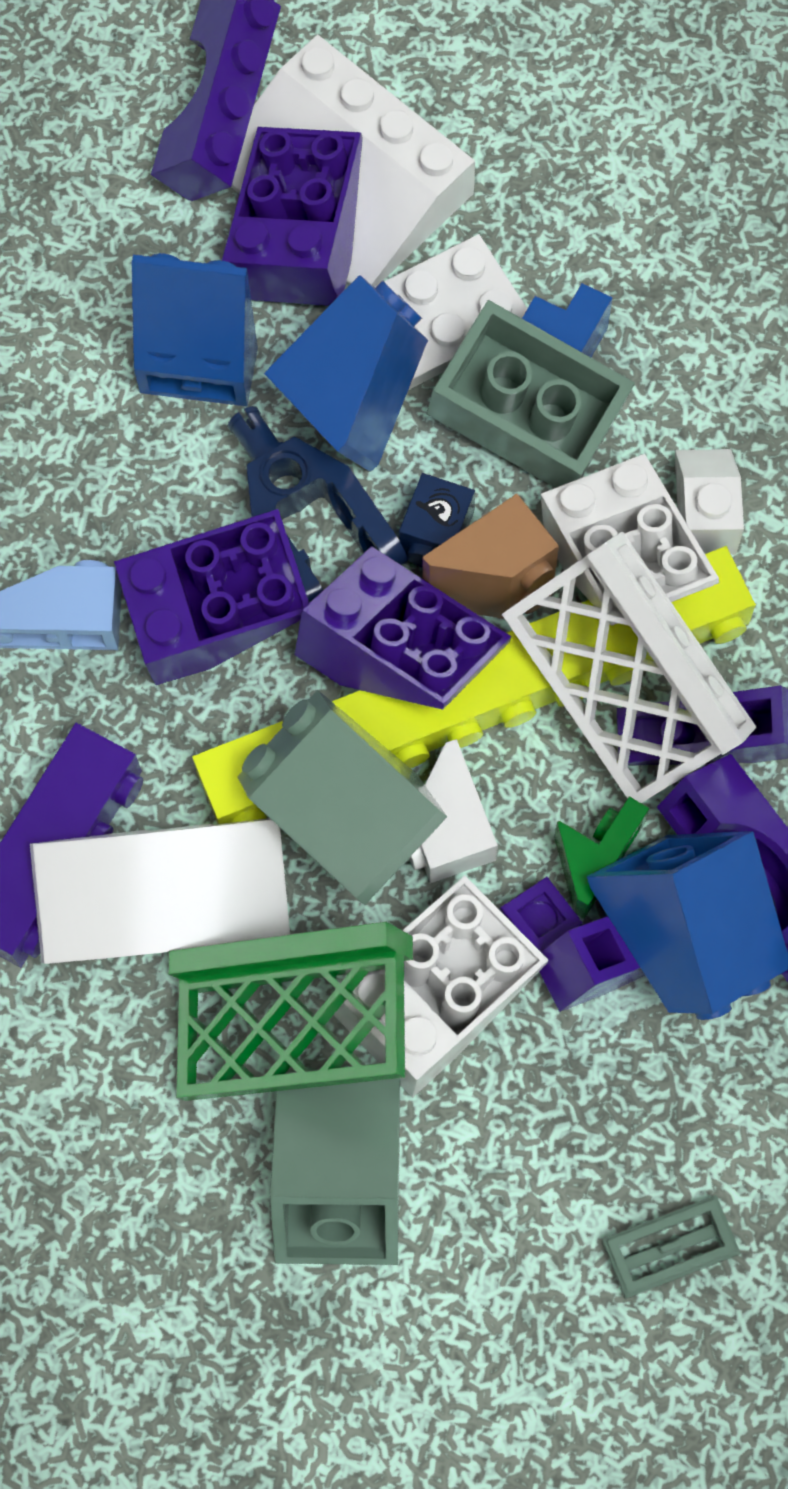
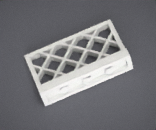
M623 531L502 613V616L627 798L630 796L643 803L718 755H724L739 746L756 728ZM591 568L604 587L602 608L572 601L576 577ZM563 587L562 599L549 596ZM613 602L620 612L612 610ZM535 605L560 610L556 639L536 634L523 613ZM570 612L600 619L595 648L566 641ZM610 621L629 625L638 637L635 657L606 650ZM546 648L554 650L553 657ZM564 652L593 659L589 687L568 681L562 672ZM646 652L650 654L654 661L645 659ZM604 661L633 668L629 696L599 690ZM643 671L665 676L672 687L669 706L639 699ZM580 697L587 698L586 706ZM680 700L687 710L679 708ZM597 701L627 708L622 735L606 732L600 728L595 720ZM637 710L667 717L662 745L632 738ZM677 720L697 724L710 742V745L697 753L672 748ZM613 745L620 747V752H619V754H618V752L616 751V749L613 747ZM630 750L660 757L657 778L643 787L639 785L628 768ZM670 759L681 762L668 771Z

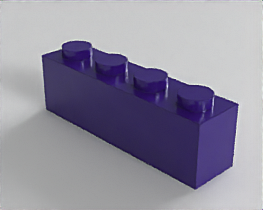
M75 722L0 842V957L22 968L28 956L36 958L40 955L30 844L113 834V827L109 824L120 806L124 808L130 807L143 785V777L139 776L142 770L135 753Z

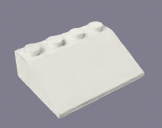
M317 34L280 68L254 104L231 186L240 194L257 127L361 132L363 140L353 251L346 283L350 285L361 275L371 285L376 286L474 194L475 160Z

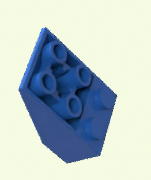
M164 253L152 256L133 254L131 262L134 372L139 392L247 407L258 351L247 268L236 267L232 263L221 260L199 263L183 261L175 256Z

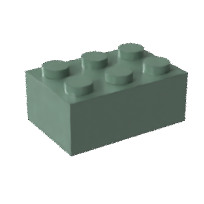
M487 300L433 389L426 414L557 488L583 477L622 410L635 382L494 302Z

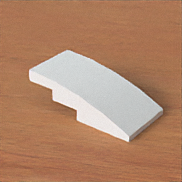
M270 818L217 825L202 824L153 831L139 830L30 844L41 963L43 964L163 953L179 949L290 935L280 827Z

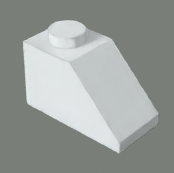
M731 449L675 450L677 508L704 554L727 546L730 554L736 555L744 531L741 476Z
M455 739L446 742L425 786L447 815V818L409 858L414 870L425 868L430 883L496 861L497 842L458 741Z

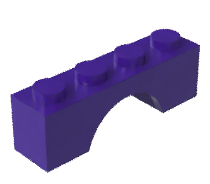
M274 0L200 1L190 40L206 52L204 73L188 105L173 122L164 128L151 171V176L187 200L194 201L232 186L281 6Z
M729 754L686 775L657 808L677 835L754 832L788 952V827L733 755ZM788 970L781 974L788 982Z

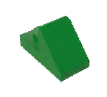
M630 796L619 812L610 807L603 816L593 834V838L598 840L599 844L563 822L557 821L554 838L573 911L583 919H585L597 900L589 886L587 876L622 859L646 822L650 808Z

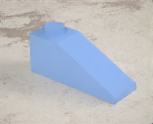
M82 560L76 562L74 566L54 567L0 591V648L118 650L122 587L116 567H108L107 564L100 561Z

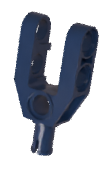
M256 406L244 408V412L248 417L246 422L239 412L230 419L227 425L228 429L236 436L252 462L246 465L252 517L278 509L283 520L290 515L301 512L316 499L325 498L363 553L372 546L402 566L407 564V555L398 537L348 465L295 436L285 442H279ZM283 476H293L300 480L295 487L289 489H281L274 485V482ZM288 537L310 603L324 589L311 570L310 558L305 550L298 551Z

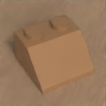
M515 494L423 556V580L477 615L505 619L502 613L555 578L559 545L520 496ZM535 605L527 610L525 614L533 613L542 606Z

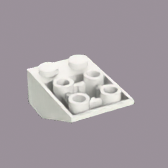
M645 454L541 493L543 525L559 545L557 559L564 571L623 531L671 602L719 583V577ZM591 568L576 577L575 585L595 607L602 608L604 587ZM613 602L612 610L620 612ZM610 621L611 626L617 624L616 622Z
M465 875L403 930L413 936V960L404 961L405 1078H400V1086L412 1098L448 1066L548 963V959ZM385 970L368 972L353 991L369 1008L385 991ZM347 999L334 1014L349 1032L353 1030L364 1016ZM384 1014V1015L382 1016V1018H381L384 1022H385V1014ZM374 1026L361 1044L379 1063H385V1036Z

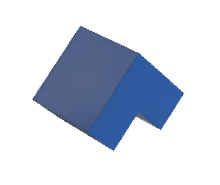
M581 283L566 310L535 296L522 319L585 355L592 357L608 329L613 297Z

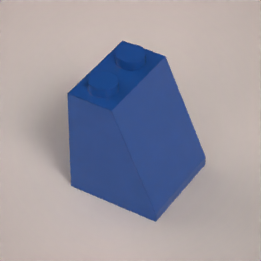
M359 275L264 374L337 452L371 472L380 463L428 342V339L415 327L422 317L383 280L375 288Z
M753 831L666 835L587 876L592 892L669 1013H693L698 1020L721 1017L732 1010V1002L743 996H751L766 991L771 987V979L788 970V952Z

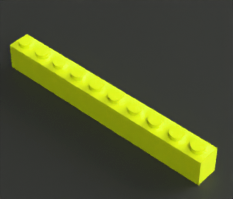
M727 546L705 554L719 577V583L671 602L699 644L714 639L716 644H723L739 637L746 631V625H749L756 606ZM589 600L582 602V604L594 606ZM559 612L529 624L536 634L556 639ZM570 612L566 641L595 648L600 619ZM620 623L612 626L609 625L606 650L635 657L638 637L629 625ZM513 630L506 632L511 636L510 642L443 710L362 690L332 701L410 769L425 762L430 757V751L443 747L446 742L457 739L459 747L463 748L478 741L483 736L482 731L500 723H503L506 728L521 725L536 715L535 709L553 702H557L559 707H564ZM546 648L553 657L554 650ZM564 652L562 672L570 683L589 687L593 659ZM646 652L645 659L654 661L650 654ZM604 661L600 684L608 680L612 686L624 684L632 679L633 668ZM283 721L192 756L197 775L217 824L267 818V815L248 798L238 779V775L242 772V766L247 756L257 746L261 744L267 745L283 728Z

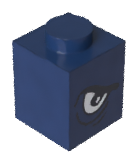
M425 473L421 474L399 530V541L405 550L407 559L412 564L423 568V556L470 525L475 510L474 489Z

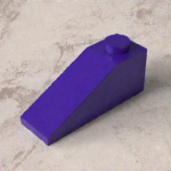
M779 685L733 692L756 728L742 744L724 755H718L706 764H711L729 754H732L738 763H758L788 759V689ZM680 700L679 708L687 710ZM670 701L657 703L669 706ZM625 707L617 708L618 735L623 734L627 710ZM637 710L632 738L662 745L667 717ZM677 720L672 748L697 753L710 745V742L697 724ZM630 750L628 766L659 765L660 757ZM670 759L669 765H678L681 762Z
M608 916L566 931L541 952L548 959V963L539 973L559 1012L603 996L645 976Z

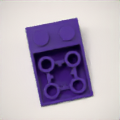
M257 127L222 261L232 263L236 267L247 268L251 300L330 306L345 290L352 261L363 140L361 132Z
M278 509L114 561L144 663L155 685L214 668L300 621L302 610L309 604Z
M371 546L302 610L294 655L341 686L443 710L510 642L511 636Z

